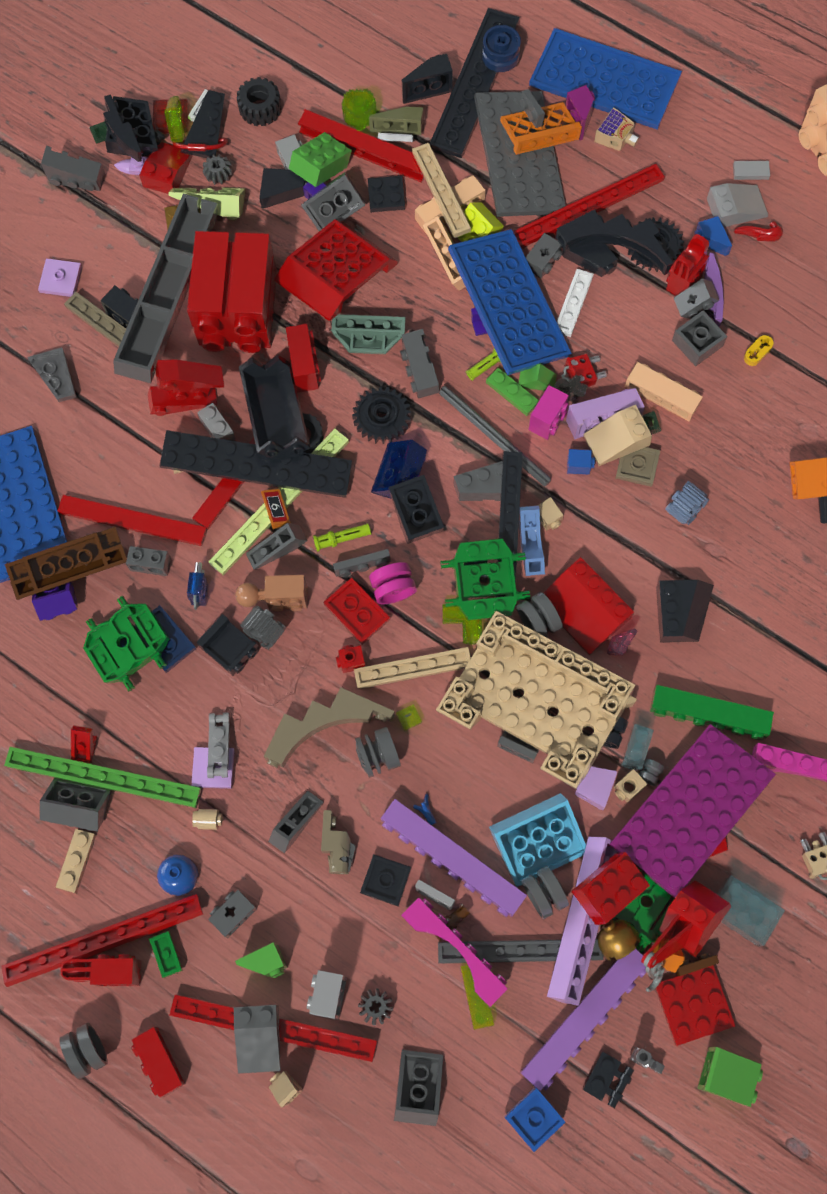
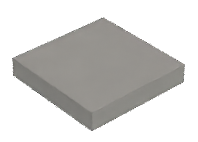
M421 880L417 881L415 885L416 892L444 908L452 910L455 904L454 899Z

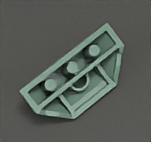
M338 314L332 319L331 331L349 353L386 354L402 338V334H405V317Z

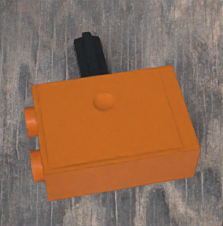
M827 457L790 461L793 499L818 497L820 522L823 524L827 523Z

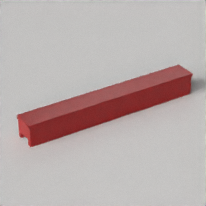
M304 109V113L298 121V125L301 126L300 134L314 139L325 132L352 150V155L422 183L424 176L412 152Z

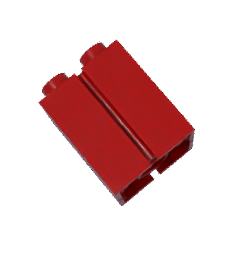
M195 231L187 312L192 327H194V333L199 346L211 352H220L224 350V347H232V342H235L239 349L246 353H257L261 348H271L276 289L274 279L277 275L270 235L265 233L235 232V242H231L229 232Z

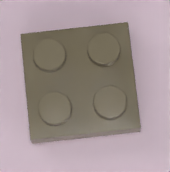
M645 447L620 457L615 479L652 487L660 450Z

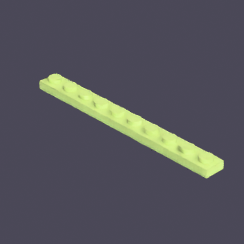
M334 429L311 454L336 457L349 443V439ZM282 487L278 488L280 489L286 509L303 492ZM265 504L247 520L209 561V564L223 576L271 526Z

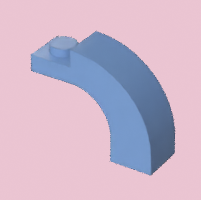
M539 506L520 507V540L522 553L525 552L526 560H523L525 575L545 574Z

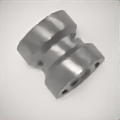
M646 759L644 763L645 768L643 771H640L639 775L647 784L656 786L658 782L657 776L663 772L664 766L654 760Z

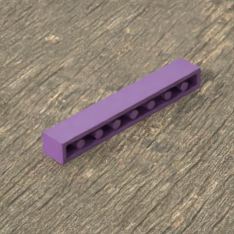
M394 799L381 817L382 826L386 830L397 832L399 834L398 838L407 845L410 842L416 846L414 849L422 856L428 855L432 858L431 863L438 868L443 866L448 870L447 874L456 881L458 878L465 883L463 886L472 893L477 891L481 894L480 899L488 905L491 903L498 907L497 911L503 916L507 917L509 915L512 917L527 895L396 799Z
M637 949L613 963L579 1003V1006L577 1005L520 1072L539 1091L542 1089L546 1091L554 1082L551 1079L556 1072L560 1074L567 1067L566 1060L570 1056L574 1058L582 1049L579 1045L584 1039L588 1042L595 1034L594 1027L597 1024L601 1026L609 1016L606 1013L611 1007L615 1010L622 1002L620 997L623 993L626 992L628 994L635 987L634 980L638 976L642 978L647 973L645 971L646 967L641 963L643 955Z

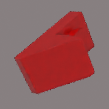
M75 725L71 728V760L91 764L97 742V736L93 735L92 728Z

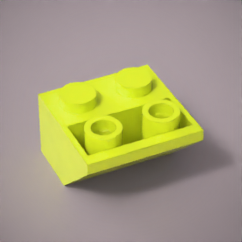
M470 202L463 213L471 227V232L458 236V239L464 242L499 233L504 226L482 202Z

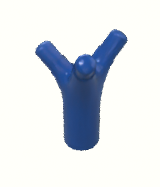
M425 794L424 802L421 803L422 806L414 805L413 808L419 810L425 816L427 822L433 825L437 822L429 807V795Z

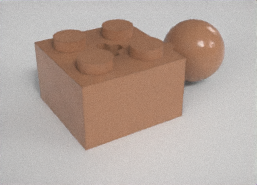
M304 575L265 576V589H258L252 583H244L237 588L235 597L237 602L243 607H252L258 601L266 600L268 608L275 612H281L283 609L302 611V609L307 608V585Z

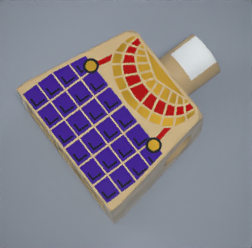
M613 107L597 129L594 142L620 151L626 143L635 147L639 137L633 134L634 122Z

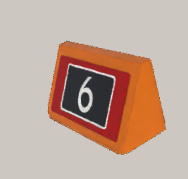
M280 489L261 491L272 529L291 523Z

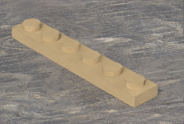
M429 143L413 148L412 153L453 237L456 238L471 232V227Z
M466 647L354 669L357 688H368L465 669L471 657L469 648Z

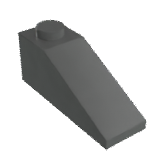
M287 523L247 552L246 555L253 569L256 570L296 550L308 540L300 525Z
M307 791L275 826L268 842L285 853L323 805V801Z

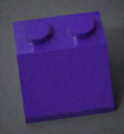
M72 582L32 595V603L40 621L51 620L58 615L71 614L77 610V599Z

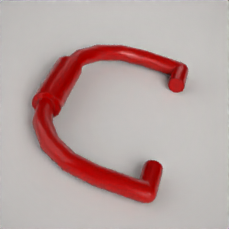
M175 137L173 146L180 149H188V151L214 150L226 146L228 139L218 138V143L220 144L183 145L177 142H185V137Z

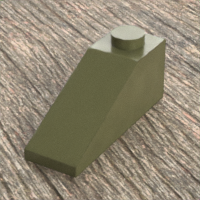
M402 107L369 115L370 132L421 135L423 107Z

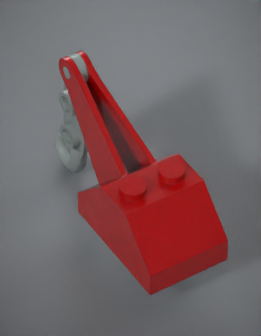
M696 880L678 893L668 907L660 927L661 936L641 959V963L646 967L645 971L648 976L654 979L651 985L646 988L647 992L653 991L661 982L665 971L663 960L681 949L686 950L694 957L698 955L730 910L731 904Z

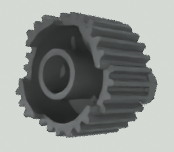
M257 605L240 625L244 628L243 632L248 637L262 642L261 646L268 650L286 629L284 624L273 620L274 615L269 610H263Z

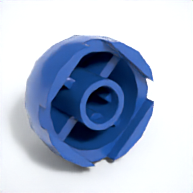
M173 855L161 862L157 872V879L160 887L170 895L182 896L194 889L199 873L197 866L190 858L184 855Z

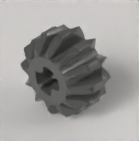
M213 154L212 158L207 157L206 162L203 163V174L208 182L212 181L214 185L217 182L222 184L223 180L228 181L229 176H232V164L227 157H222L221 154L216 157Z
M376 989L375 996H373L371 990H368L370 998L367 999L362 995L361 999L366 1001V1003L358 1004V1007L365 1008V1010L359 1012V1015L368 1014L364 1019L366 1023L373 1017L372 1025H376V1018H379L380 1023L384 1024L382 1016L384 1015L390 1019L391 1016L386 1013V1010L393 1011L394 1009L391 1006H386V1004L392 1002V999L383 1000L387 996V992H383L381 997H379V989ZM374 1001H377V1004L381 1003L380 1012L378 1013L370 1010Z

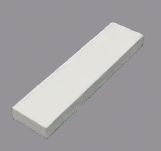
M576 269L557 320V324L565 336H572L592 282L593 273Z

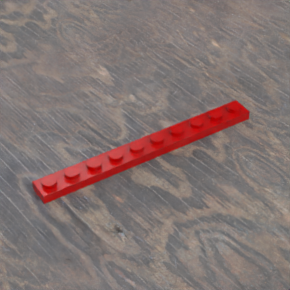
M657 164L651 165L513 231L522 249L537 242L544 233L551 235L557 232V228L592 210H595L596 213L664 181L665 176Z
M197 894L2 965L4 984L6 987L58 969L66 960L85 959L204 915L199 896Z
M174 995L169 1016L234 1030V1008ZM279 1018L280 1041L373 1062L377 1044L376 1040Z

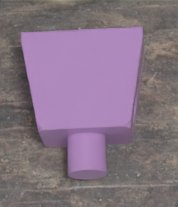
M591 767L586 777L577 787L575 795L598 809L604 810L617 772Z

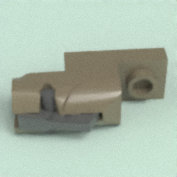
M324 810L321 851L322 853L330 854L328 856L329 873L349 874L356 846L351 843L347 832L332 831V828H336V816H333L332 810Z

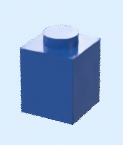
M569 449L567 474L589 475L591 468H594L595 457H591L592 450Z

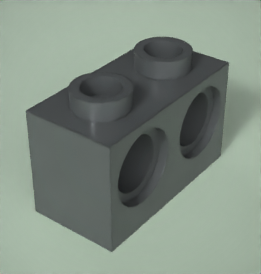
M130 546L126 565L133 572L168 576L171 557L167 551Z

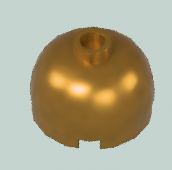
M610 920L607 924H603L599 932L598 946L607 960L611 961L610 958L612 957L619 960L636 949V941L640 942L641 939L637 930L625 920Z

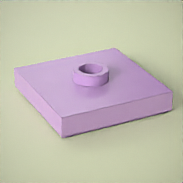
M46 259L38 288L39 293L71 297L76 292L82 268L81 263Z
M194 747L191 786L232 789L234 748H229L228 778H222L221 776L207 778L208 748Z

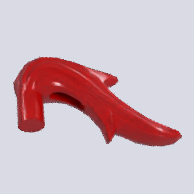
M773 221L769 225L770 229H763L753 225L741 226L736 228L734 233L754 237L757 241L775 242L782 237L783 230Z

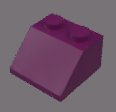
M587 85L568 92L566 99L568 111L574 121L579 122L582 126L579 140L584 138L591 120L593 102L595 101L592 91H589Z

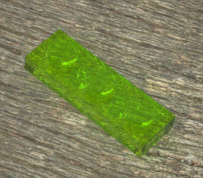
M460 966L473 1030L494 1026L491 1008L475 992L474 980L469 966Z

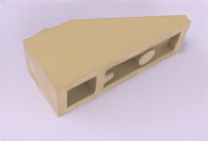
M278 1071L270 1080L272 1084L269 1086V1089L282 1108L288 1106L303 1091L302 1087L287 1071H284L282 1074Z

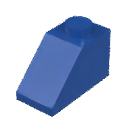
M716 216L698 222L695 234H699L709 241L708 249L725 256L729 255L732 244L719 217Z

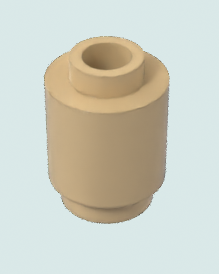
M199 809L193 812V827L205 830H218L219 826H222L223 815L219 814L217 809Z

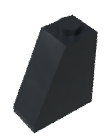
M263 168L259 197L261 208H268L303 197V186L308 182L291 170Z
M605 243L588 244L568 251L563 249L562 256L565 259L600 277L606 274L609 275L616 269L618 259Z

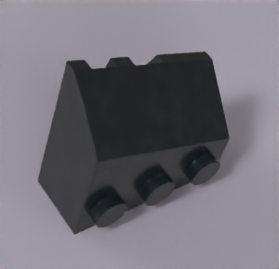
M113 96V101H117L119 106V116L122 115L124 122H129L131 128H135L137 132V143H141L144 151L141 156L144 157L158 151L148 101ZM107 129L105 139L107 153L129 156L118 146Z
M660 580L658 582L656 594L660 643L699 642L714 585L701 580Z

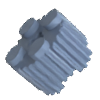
M690 481L683 486V491H676L671 498L673 502H670L665 509L680 523L688 525L695 520L696 515L702 508L704 509L710 500L707 498L706 493Z

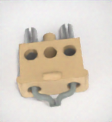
M822 832L819 834V837L824 845L823 847H821L817 840L812 842L814 850H812L807 839L800 841L805 851L802 857L811 879L819 877L821 880H827V877H822V875L827 874L826 832Z

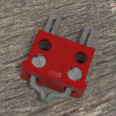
M583 354L573 358L567 357L564 365L565 368L563 369L564 374L561 377L572 384L574 390L578 392L579 389L595 385L597 379L606 377L607 373L606 371L595 373L592 363L600 361L598 355L589 358L587 354Z

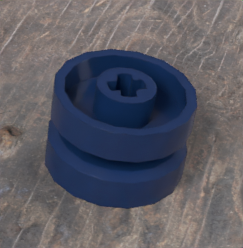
M497 25L486 31L483 37L482 60L490 70L506 72L512 70L517 65L520 56L521 38L514 28L507 25Z

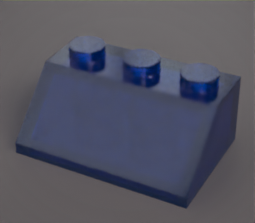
M414 440L388 443L371 493L392 499L388 487L419 477L427 449Z

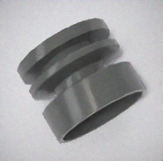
M387 727L374 731L375 741H371L368 734H365L367 744L363 745L360 737L355 738L359 761L369 778L374 776L371 767L375 766L378 774H381L380 764L382 763L385 764L388 770L401 766Z

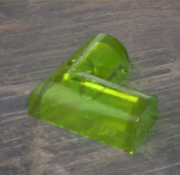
M173 96L168 99L164 112L171 141L183 142L185 133L181 120L182 107L179 97Z
M442 604V624H462L463 643L475 645L482 635V619L467 620L457 606L445 607V604Z

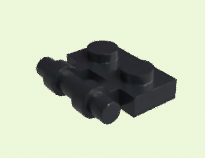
M602 1051L582 1090L600 1101L603 1100L605 1094L611 1096L607 1105L615 1109L618 1101L621 1102L623 1098L622 1094L627 1084H630L632 1080L631 1076L634 1069L626 1066L623 1073L618 1071L621 1062ZM615 1076L620 1080L615 1090H612L609 1086Z

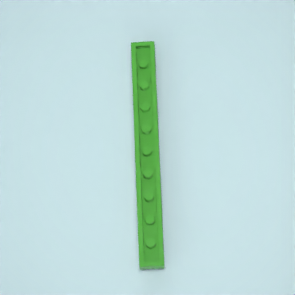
M14 747L9 748L4 764L8 768L197 808L201 792L199 787Z

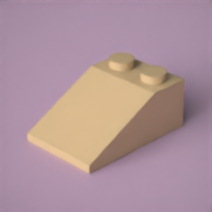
M636 405L617 412L583 434L599 466L650 446L652 438Z

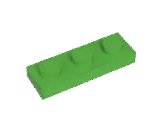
M499 368L486 379V384L526 416L535 409L539 402L538 399Z

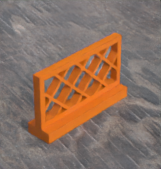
M564 102L541 107L545 115H548L547 119L544 118L543 127L535 128L532 122L523 120V118L528 117L525 111L501 116L500 118L503 127L514 144L513 150L516 155L579 140L582 126L579 122L574 121ZM561 109L563 115L555 113L554 111ZM550 118L559 119V122L551 121ZM508 121H513L517 124L516 126L508 124ZM562 121H564V122H567V123H569V124H568V125H562L561 123H562ZM521 124L527 126L528 129L524 130L519 128L518 126ZM549 125L555 128L547 129L545 127ZM531 128H532V129L537 130L538 132L532 133V132H529V131H530ZM515 132L520 133L522 135L516 137Z

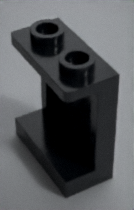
M223 614L196 642L206 654L232 676L235 673H240L244 669V664L247 660L253 659L259 649L255 641L250 640Z

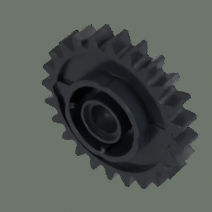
M653 217V223H656L660 229L658 240L661 241L663 249L672 257L674 263L684 250L683 234H678L679 228L673 229L674 223L668 225V220L663 223L662 218L655 221ZM626 248L628 249V255H632L631 261L637 260L636 266L642 264V269L648 267L650 272L652 268H655V271L658 272V267L649 259L632 249Z
M381 386L378 391L372 388V393L365 391L366 396L360 395V401H355L357 407H353L354 414H352V418L355 420L353 421L354 426H358L356 428L357 432H362V438L368 436V441L374 439L375 444L379 440L384 444L386 439L392 443L393 437L398 440V434L404 435L403 429L408 430L407 423H411L410 404H406L407 398L402 399V393L396 395V389L389 392V387L385 391L382 390ZM381 413L386 414L384 417H379L378 415Z

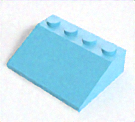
M561 793L489 826L516 887L522 885L521 880L529 875L537 878V871L545 866H548L552 871L584 856L586 849L585 841L570 804Z

